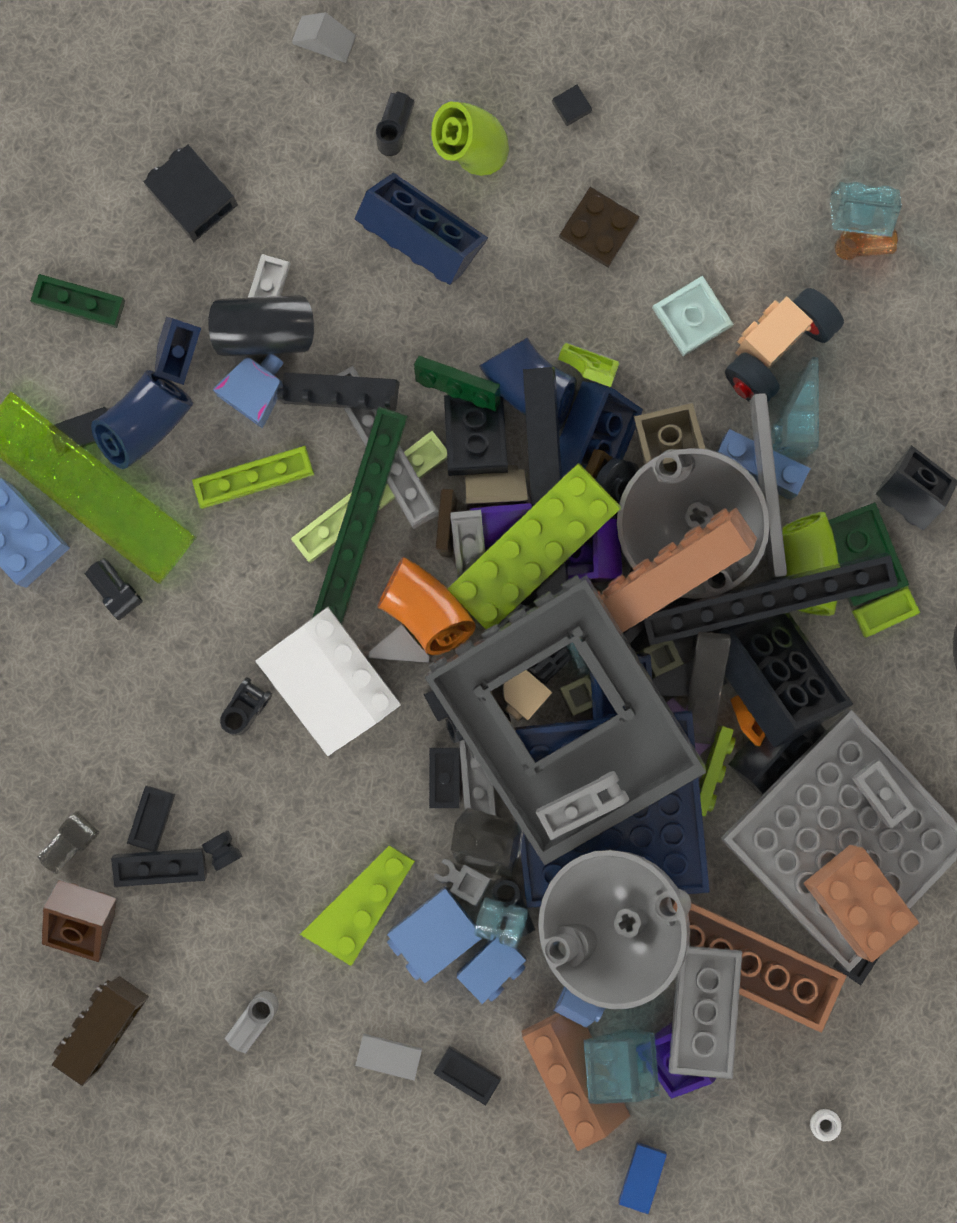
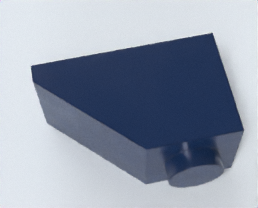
M166 316L157 344L155 376L184 385L201 331L200 327Z

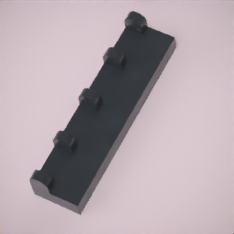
M284 372L283 386L278 388L277 398L284 404L378 410V407L396 411L400 382L397 379Z

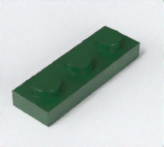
M39 274L30 302L33 305L117 328L125 299Z
M420 355L414 363L415 381L422 386L440 390L453 398H461L474 403L478 407L496 411L500 404V384Z

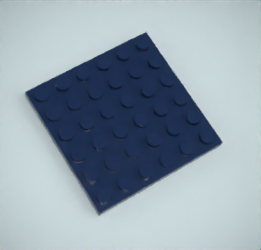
M692 710L673 712L696 749ZM611 718L513 728L534 761L538 762ZM699 778L694 779L546 865L543 864L517 823L527 908L541 907L543 896L550 882L569 862L581 855L606 850L629 852L644 857L664 871L677 888L685 891L687 894L710 892Z

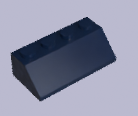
M394 172L366 191L354 218L367 231L375 233L385 240L390 247L398 249L407 255L413 263L423 266L433 273L438 280L449 285L464 273L488 239L487 236Z
M582 381L560 436L562 478L578 463L586 470L594 449L603 450L613 458L624 459L635 431L634 416L641 415L643 409L612 387Z

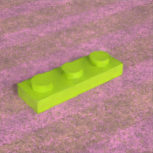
M718 726L705 765L706 773L702 775L699 783L702 816L705 817L707 811L712 812L717 800V795L713 794L716 783L721 784L726 772V766L723 765L726 754L730 755L736 741V738L732 737L734 730L724 726Z

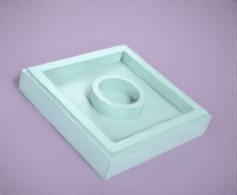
M703 276L652 307L682 356L687 355L734 325Z

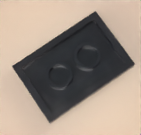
M444 395L448 476L508 473L503 397L500 395V404L496 411L489 408L478 407L474 403L461 398Z

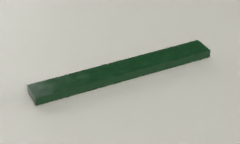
M378 407L313 617L326 607H329L341 625L343 624L408 419L407 415Z

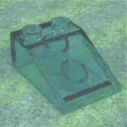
M812 357L800 371L771 428L773 450L788 458H807L819 447V357Z

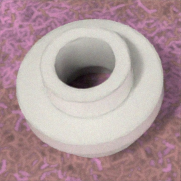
M821 1109L811 1117L810 1128L814 1136L819 1140L832 1141L841 1132V1120L835 1112L829 1109ZM827 1119L830 1121V1127L823 1130L820 1128V1123Z

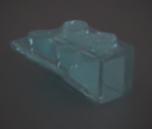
M625 1029L584 1040L588 1101L590 1104L639 1102L659 1096L655 1035L653 1032Z

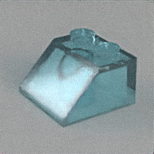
M840 182L830 195L832 227L834 230L892 237L902 207L900 191L890 186H867L859 182Z

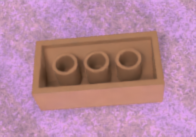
M556 1013L522 1030V1038L577 1151L607 1137L630 1117L588 1028Z

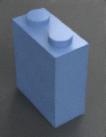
M445 886L389 930L387 935L390 939L387 943L397 956L402 953L409 962L406 968L415 980L421 978L426 983L481 940L483 934Z

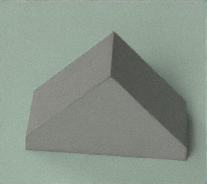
M324 12L302 16L292 44L346 63L356 35L328 13Z
M402 624L369 651V658L430 663V656Z

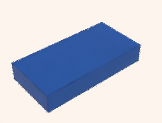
M636 1143L618 1200L619 1205L649 1214L667 1156L665 1151Z

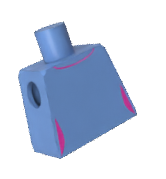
M268 354L260 365L247 357L218 383L213 391L223 401L263 428L278 400L277 390L283 386L282 382L274 376L283 365V362L274 354Z

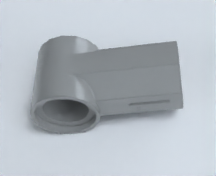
M263 991L251 1000L248 1007L224 1038L232 1048L244 1054L248 1052L264 1028L275 1016L279 1008L277 997L269 991ZM256 1003H267L270 1013H259Z

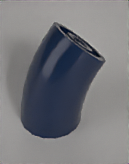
M528 337L479 365L487 380L500 384V395L525 416L523 369L554 367L540 355ZM555 367L560 430L571 410L577 380L576 377Z
M146 370L138 382L121 400L103 415L92 421V435L102 454L113 465L121 469L128 468L151 451L174 429L192 407L193 401L172 381L155 376L154 371Z

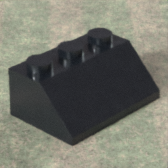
M820 724L796 739L776 748L773 747L766 736L760 746L754 745L749 739L728 765L740 778L762 796L826 730Z

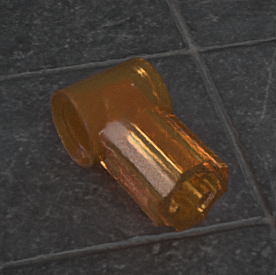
M850 226L843 230L835 242L834 249L838 257L843 260H852L858 256L894 254L897 251V231L894 226L865 229L858 226ZM844 239L853 240L856 248L848 247Z

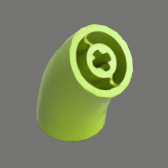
M453 101L443 104L436 112L432 122L431 136L433 146L438 155L445 160L459 162L460 166L470 174L479 176L491 175L501 169L507 161L509 145L507 134L495 116L479 106Z
M825 512L807 515L782 527L786 576L838 564L836 544ZM837 601L797 611L813 615L831 616L835 614Z

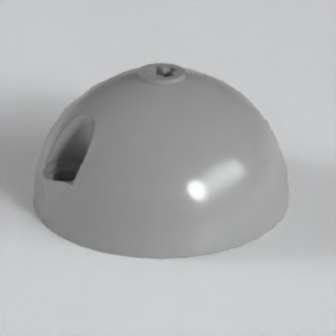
M688 448L664 451L636 472L628 482L619 505L621 509L617 515L618 537L623 553L632 568L647 558L652 562L659 555L658 552L672 542L677 546L685 538L684 535L699 525L702 529L707 527L706 525L711 522L710 518L725 508L728 512L737 508L757 537L751 553L721 571L726 577L725 583L719 584L714 582L712 578H709L682 595V598H706L735 588L757 567L768 542L769 513L760 486L750 472L740 463L723 453L713 450ZM664 458H672L676 461V472H668L664 468ZM698 508L700 511L706 510L707 514L704 520L702 516L696 517L694 514Z
M613 850L595 851L581 855L565 865L556 874L543 896L538 926L540 943L546 961L558 980L572 994L585 1002L608 1009H629L643 1005L655 999L666 990L679 974L685 962L690 941L688 913L691 909V899L685 891L677 888L664 871L644 857L629 852ZM671 898L677 903V912L672 906ZM632 917L636 920V923L633 925L629 922V919ZM559 942L565 945L567 950L566 956L560 952Z

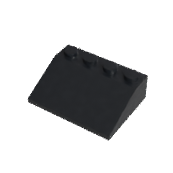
M789 612L725 627L706 646L774 748L796 739L853 705Z

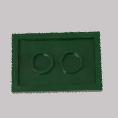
M876 502L828 520L836 544L838 564L884 552L890 554L898 586L850 597L848 601L851 607L909 585Z

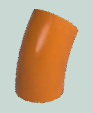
M405 557L401 558L382 593L377 608L388 613L404 625L418 640L424 651L430 655H439L460 646L469 639L476 628L475 622L468 611L447 590L448 588L416 563Z

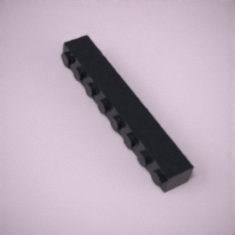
M884 552L732 589L715 596L696 598L667 605L645 618L644 624L649 643L654 645L896 587L898 583L891 555Z

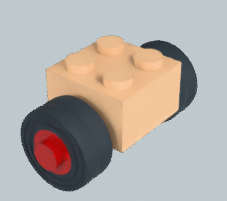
M812 288L803 290L793 301L787 296L780 303L775 300L763 312L762 317L758 320L760 324L754 321L737 341L740 344L736 351L738 357L725 370L727 380L736 393L748 402H750L754 394L765 393L768 403L780 389L776 377L769 368L803 333L820 343L829 341L844 324L840 311L825 295Z

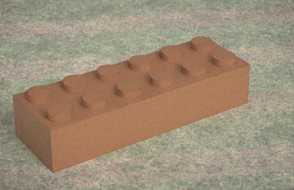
M726 508L710 518L711 522L706 525L707 527L702 529L699 525L684 535L685 538L677 546L674 542L668 544L658 552L659 555L652 562L648 558L643 560L633 568L634 571L627 578L622 574L608 584L609 587L602 594L597 590L622 632H625L752 552L757 537L737 508L730 512Z
M671 898L672 906L677 912V903ZM691 902V909L688 913L690 923L689 946L742 951L739 994L822 1033L847 975Z

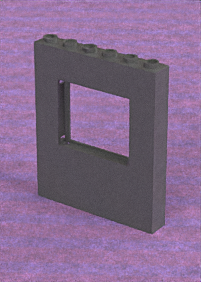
M578 575L570 578L561 585L563 590L555 595H552L551 592L542 595L534 601L537 606L527 612L524 608L514 612L508 617L509 623L501 628L497 624L481 633L483 639L473 644L469 640L455 649L457 654L446 660L444 656L429 665L430 671L425 676L426 681L544 865L706 773L705 764L587 575L579 579ZM573 642L618 715L535 762L490 691ZM615 771L619 778L617 783L620 789L626 791L630 800L624 805L550 840L536 814V810L599 779L606 773ZM607 789L599 792L603 801L610 797Z

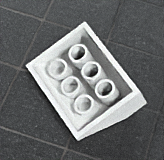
M326 607L255 660L327 756L374 726L401 705L329 607Z

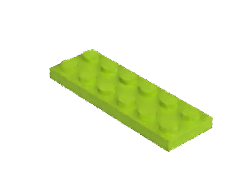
M578 463L447 590L486 630L495 624L498 625L621 509V506Z

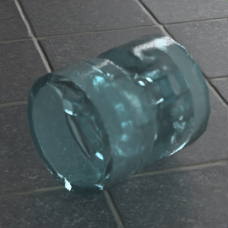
M486 897L478 914L474 935L489 941L496 937L499 939L500 944L517 949L524 932L528 909L512 904L505 908L502 901ZM503 917L508 918L505 930L500 929Z

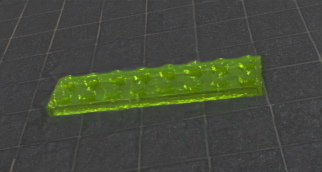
M10 391L0 404V458L155 582L160 584L197 537L93 454L71 439L17 394Z

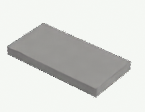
M689 946L685 962L676 976L669 1060L670 1074L733 1079L742 951Z

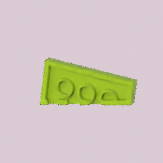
M389 845L300 935L352 966L415 860Z

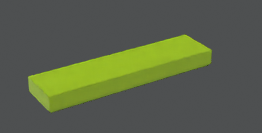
M302 446L192 479L199 506L203 509L314 475L306 446Z

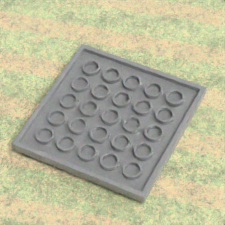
M846 710L721 837L722 841L842 968L848 972L862 958L855 953L804 885V882L846 847L854 845L866 850L910 909L957 860V822L852 710ZM874 759L881 761L915 808L913 812L893 828L885 825L852 780L854 775Z

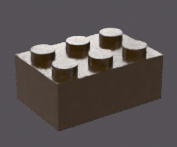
M120 976L112 981L107 980L104 985L100 984L89 999L93 1002L92 1006L90 1005L86 1011H82L73 1022L71 1027L75 1031L68 1038L64 1037L56 1047L54 1054L57 1057L52 1066L81 1086L86 1084L99 1072L149 996Z

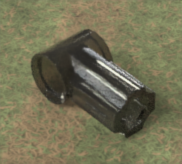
M78 811L73 813L58 830L60 833L38 856L41 864L55 874H59L79 851H83L92 842L90 839L94 840L100 833Z

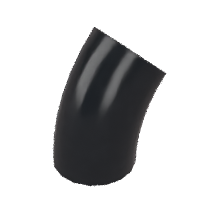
M301 295L217 299L211 305L208 329L213 349L220 356L302 353L308 351L312 345L314 319L310 303L306 297Z

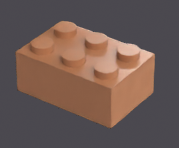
M849 845L804 882V885L855 953L870 962L875 961L919 924L916 917L864 848Z

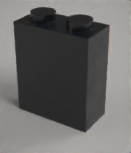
M189 144L183 149L175 150L165 164L152 169L148 173L147 179L143 181L148 191L193 242L238 206L234 195Z

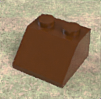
M58 880L43 907L42 945L99 962L115 916L117 898L103 892L83 888L75 883Z

